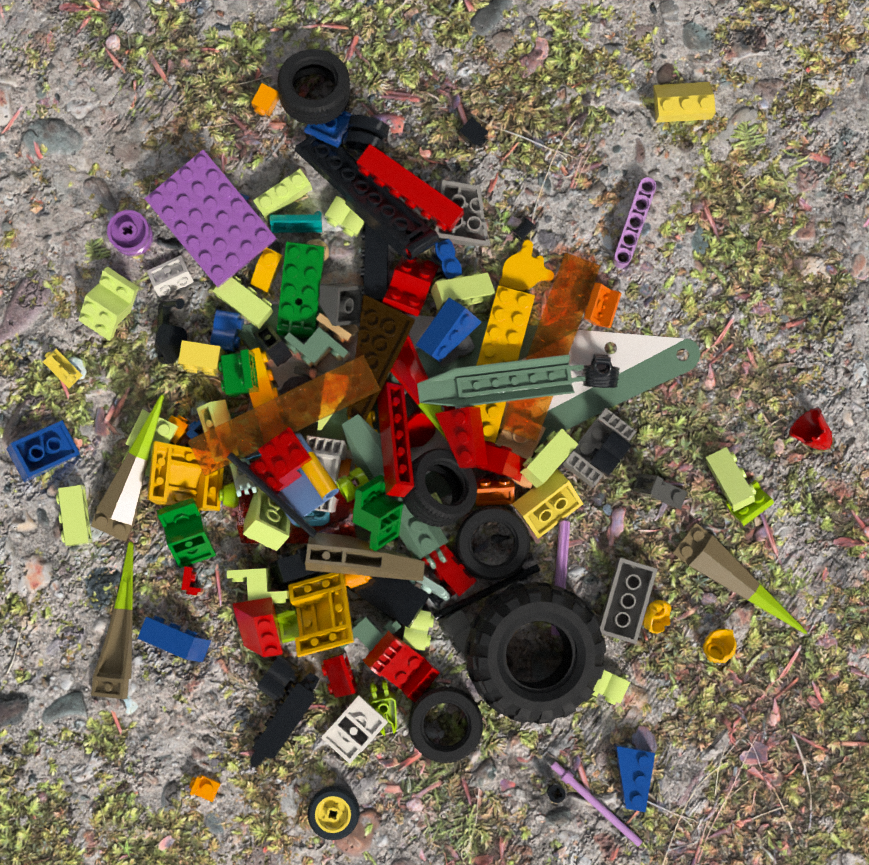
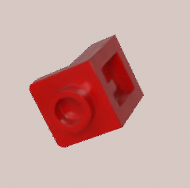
M184 567L181 590H186L188 595L197 596L198 592H203V588L192 587V583H196L197 572H194V567Z

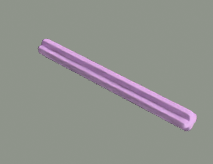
M561 520L558 530L555 585L566 589L570 521ZM552 625L551 634L560 636L558 630Z

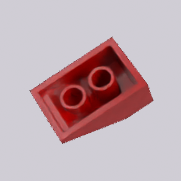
M346 652L323 660L324 664L321 665L324 676L328 675L330 683L327 686L331 695L334 694L335 698L357 692L358 686Z

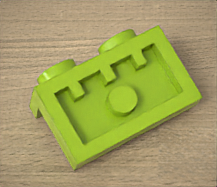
M756 480L751 482L756 491L754 495L755 502L735 512L728 501L725 502L731 515L743 526L774 504L773 499L761 489Z

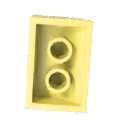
M710 82L653 85L656 123L709 120L716 113L715 98Z
M557 469L544 484L538 488L533 487L512 505L539 539L561 520L583 505V502L570 481Z

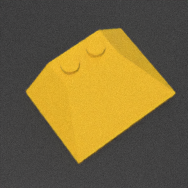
M153 441L147 499L157 505L170 506L194 498L200 511H220L219 489H222L224 461L214 463L210 451Z
M329 573L288 585L290 602L296 607L300 636L295 638L297 657L354 642L344 574Z

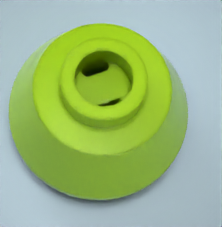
M234 482L224 485L223 489H219V501H222L223 505L232 509L236 508L239 504V497L237 496Z

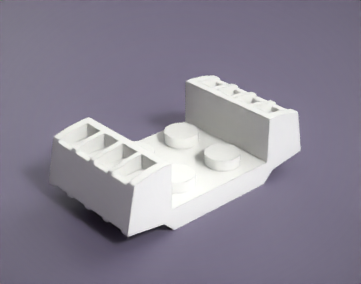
M307 436L306 442L335 482L338 479L341 460H346L347 445L345 441ZM333 496L315 510L333 513L336 511L338 499Z

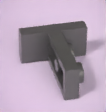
M639 473L632 491L647 495L681 510L687 491L663 481L664 479L661 477Z

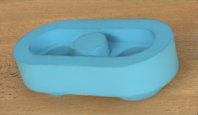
M314 510L303 519L310 526H323L330 521V512Z

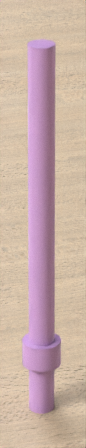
M556 761L552 763L550 767L561 776V780L564 783L570 784L637 847L640 846L643 841L573 778L574 775L569 770L566 771Z

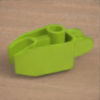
M382 680L384 692L378 694L375 683H370L372 695L369 698V704L387 719L392 726L394 734L397 728L395 693L389 691L387 680ZM385 727L380 731L384 736L386 735Z

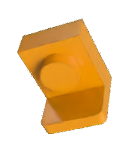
M199 774L197 778L193 777L189 785L191 789L190 795H197L213 802L221 783Z

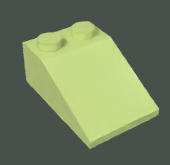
M256 486L257 492L253 494L244 521L243 535L277 551L289 537L290 520L285 512Z

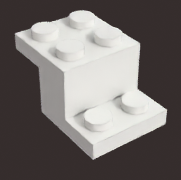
M358 695L321 738L350 764L388 721Z

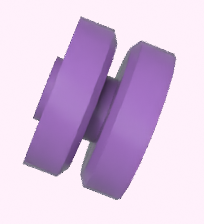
M123 210L116 213L107 225L109 241L120 253L126 256H138L145 253L153 242L151 225L140 213L134 210Z

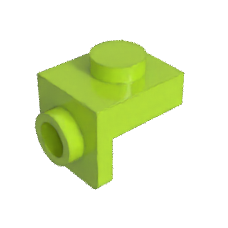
M286 610L276 615L282 643L295 641L296 637H300L296 611Z

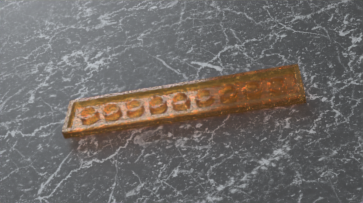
M565 252L526 360L569 354L601 265ZM553 396L510 401L500 429L537 442Z
M364 355L188 440V443L204 476H207L232 464L227 458L231 452L239 459H242L258 451L257 449L289 426L295 433L381 390Z

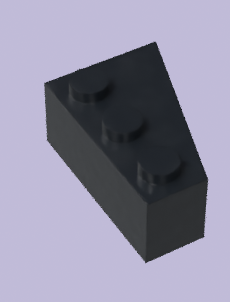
M307 547L296 550V554L289 556V553L277 556L278 560L269 564L276 586L320 572L306 570Z

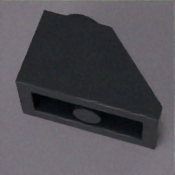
M269 323L253 334L277 367L287 362L293 356Z

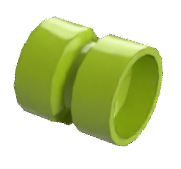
M357 467L349 472V476L344 475L335 480L345 500L350 502L355 499L356 489L369 482L362 469ZM355 480L358 486L355 487L352 481Z

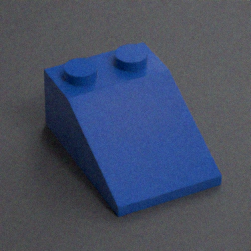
M63 420L14 441L6 448L24 483L80 455Z

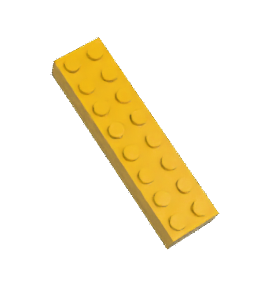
M498 285L476 366L518 361L535 295ZM506 402L467 406L480 407L485 441L495 444Z

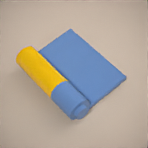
M298 433L296 436L312 460L298 469L302 476L277 493V495L304 518L336 495L339 488L302 434ZM287 515L293 525L296 524V522Z

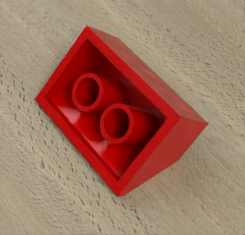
M272 597L233 603L243 645L262 657L283 654L280 628Z

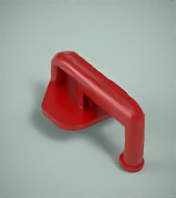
M441 405L444 407V411L455 410L453 406ZM420 407L407 418L410 448L425 445L436 432L434 424Z

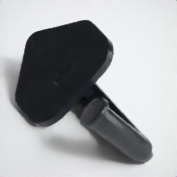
M182 298L162 300L158 306L155 344L157 358L162 364H173L179 358L182 340L187 341L188 338L187 332L183 327L169 325L170 308L182 309L185 305V301Z

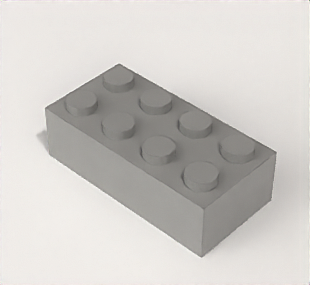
M617 558L599 621L601 624L600 630L603 635L637 644L657 568Z

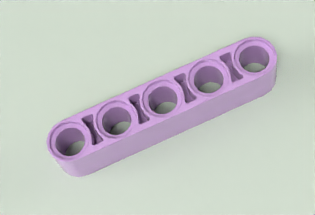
M643 178L636 189L613 256V264L618 268H625L632 259L656 190V182L652 178ZM642 185H649L651 191H644ZM636 202L644 203L645 208H637ZM630 220H637L639 222V226L633 227L630 224ZM624 237H630L633 243L630 245L626 244ZM623 254L626 256L627 261L620 262L617 256Z

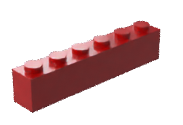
M369 144L358 159L357 165L360 173L366 177L368 175L373 177L374 182L382 188L385 186L390 189V194L396 198L401 197L404 199V203L411 209L417 208L425 219L430 220L431 218L437 222L435 225L441 230L451 232L464 215L463 208L373 145Z
M386 382L377 398L386 495L405 497L414 487L404 385Z

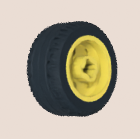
M340 786L325 787L314 795L309 804L308 822L318 836L327 840H340L351 834L357 826L360 816L359 803L353 793L346 788ZM331 810L335 812L337 811V815H331Z

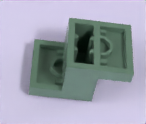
M320 327L305 344L301 343L291 333H288L284 338L287 342V348L295 355L299 353L302 361L309 367L313 365L317 368L329 353L339 362L343 360L346 363L350 358L349 352Z
M361 616L352 624L354 626L352 629L353 638L358 637L372 651L388 630L394 634L402 625L397 620L395 622L391 620L382 628L385 631L382 633L368 616L365 618ZM348 644L339 647L341 649H344Z

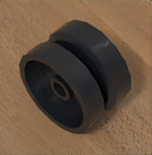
M351 115L348 122V128L351 131L345 133L343 143L347 147L362 153L369 144L383 152L385 142L382 139H386L390 129L388 124L369 116Z

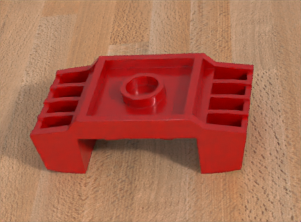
M389 630L366 658L362 660L374 673L385 677L401 689L413 702L417 701L440 674L433 664Z

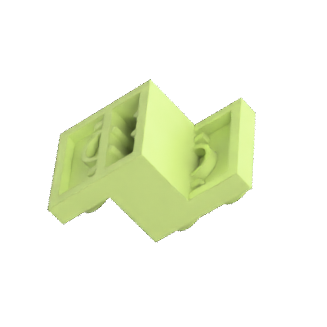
M107 266L102 271L99 284L86 294L78 320L110 341L115 335L118 324L131 313L139 287Z
M143 409L127 439L126 445L129 448L122 463L150 415L149 412ZM159 417L153 441L170 444L179 426ZM152 442V446H151V450H150V454H149V459H148V463H147V467H146V472H145V475H147V476H149V477H150V468H151V458H152L153 442Z
M268 568L227 571V578L232 579V582H246L247 578L248 601L272 597L273 603H286V599H290L289 591L271 592L270 569Z

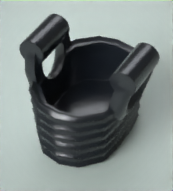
M594 354L591 365H584L582 370L583 377L585 376L586 380L583 381L582 385L587 387L617 388L620 368L612 366L611 357H608V355ZM597 364H605L606 367L603 370H598Z

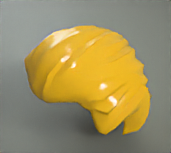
M664 600L651 602L646 608L642 625L651 633L658 634L665 630L664 626L670 625L671 605Z
M716 629L706 636L702 648L705 657L710 662L726 663L735 654L737 642L732 629Z

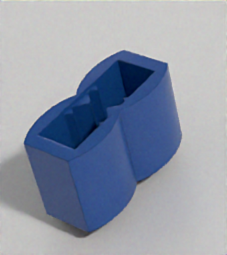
M447 239L436 243L435 254L438 262L442 265L444 279H453L462 275L461 264L455 257V248L452 242Z
M216 310L210 345L220 346L224 351L235 353L236 348L238 349L240 346L238 333L239 330H242L244 319L241 318L239 313Z

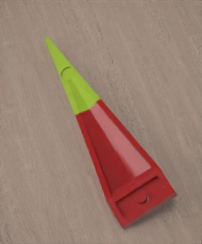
M408 336L391 373L401 385H404L407 393L446 439L435 413L443 412L441 406L419 403L417 383L427 380L428 376L411 338Z

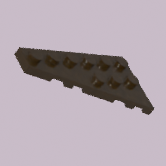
M364 295L347 416L353 418L359 414L366 421L416 319Z

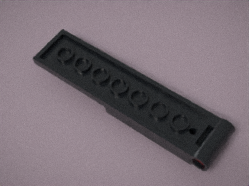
M312 135L295 146L294 151L347 199L345 204L397 253L403 254L407 260H413L439 241L437 232L426 225L398 198L390 194L385 186L383 188L378 186L374 182L373 177L370 175L366 177L360 173L357 160L340 145L337 148Z

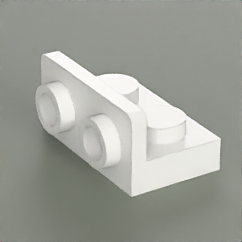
M182 255L147 270L153 288L159 297L168 295L194 282Z

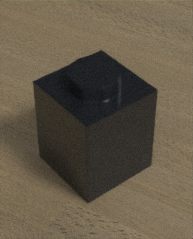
M473 117L459 130V136L474 150L478 147L482 148L488 142V131Z

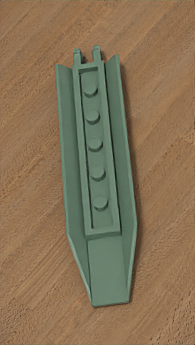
M570 355L455 368L417 383L419 403L467 407L575 393L572 383L586 381L585 376L572 378L571 371H580L584 369V365L570 366Z
M357 414L344 422L342 427L354 463L362 469L370 481L380 474L384 476L381 436ZM390 496L403 503L399 536L412 557L420 560L425 556L432 569H435L436 563L429 555V553L435 550L439 559L443 563L447 560L439 547L449 541L441 528L429 526L419 521L409 512L402 497Z

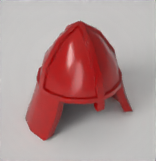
M813 408L805 412L793 423L789 430L791 437L796 438L811 448L829 450L831 447L832 431L825 421L820 408Z

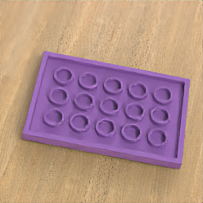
M205 150L200 151L144 198L218 288L277 240L276 236Z

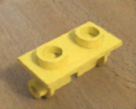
M57 349L52 353L49 351L44 356L46 359L43 363L68 388L83 376Z

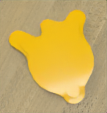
M525 240L521 250L509 257L504 263L499 286L527 291L538 282L552 281L554 273L544 267L543 256H532L533 243L530 240Z

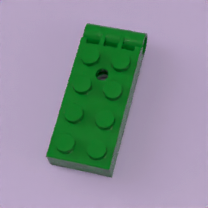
M286 242L277 335L286 336L288 333H291L294 337L309 339L317 330L316 318L319 311L320 284H322L326 246ZM297 298L302 299V305L297 304Z

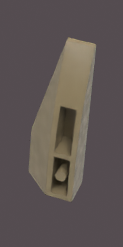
M317 533L313 538L309 536L305 566L306 570L423 581L425 561L384 547L374 551L369 548V542L352 536Z

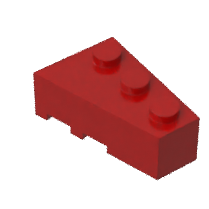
M465 407L435 413L460 468H475L488 465L480 407Z
M485 441L488 465L475 468L494 472L500 476H508L520 482L522 477L520 472L524 468L522 464L527 459L513 453V449L501 445V448H497L496 444Z
M444 544L439 548L445 556L446 562L443 563L439 559L435 550L429 553L436 563L433 573L440 581L444 579L448 583L446 588L453 596L455 594L461 596L477 580ZM425 556L421 558L427 566L430 565Z

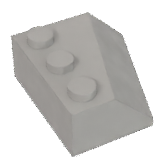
M442 180L438 192L463 208L464 215L451 232L441 230L435 225L437 222L434 221L433 230L437 232L439 241L449 239L452 244L490 246L480 186Z

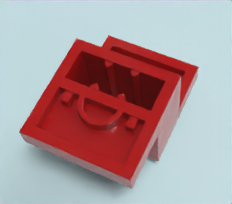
M402 255L394 270L389 289L382 303L418 317L428 298L439 265L417 257L413 260H407Z
M289 426L257 449L262 457L250 464V469L277 494L302 476L298 469L312 460V458Z

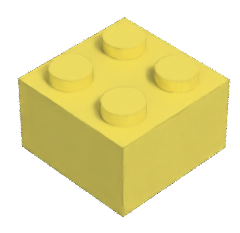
M182 340L178 364L186 372L197 373L198 370L204 372L205 375L216 376V373L222 374L219 370V361H221V356L225 355V351L220 346Z

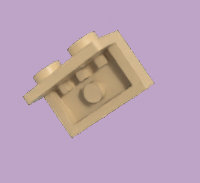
M325 312L323 315L320 313L316 318L319 323L318 327L325 332H328V330L335 334L333 337L341 343L344 341L350 343L359 330V327L355 324L332 326Z

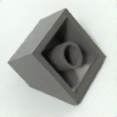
M350 283L320 284L319 304L332 326L360 324L362 285Z

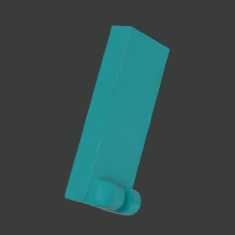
M316 211L314 215H270L271 232H322V213Z

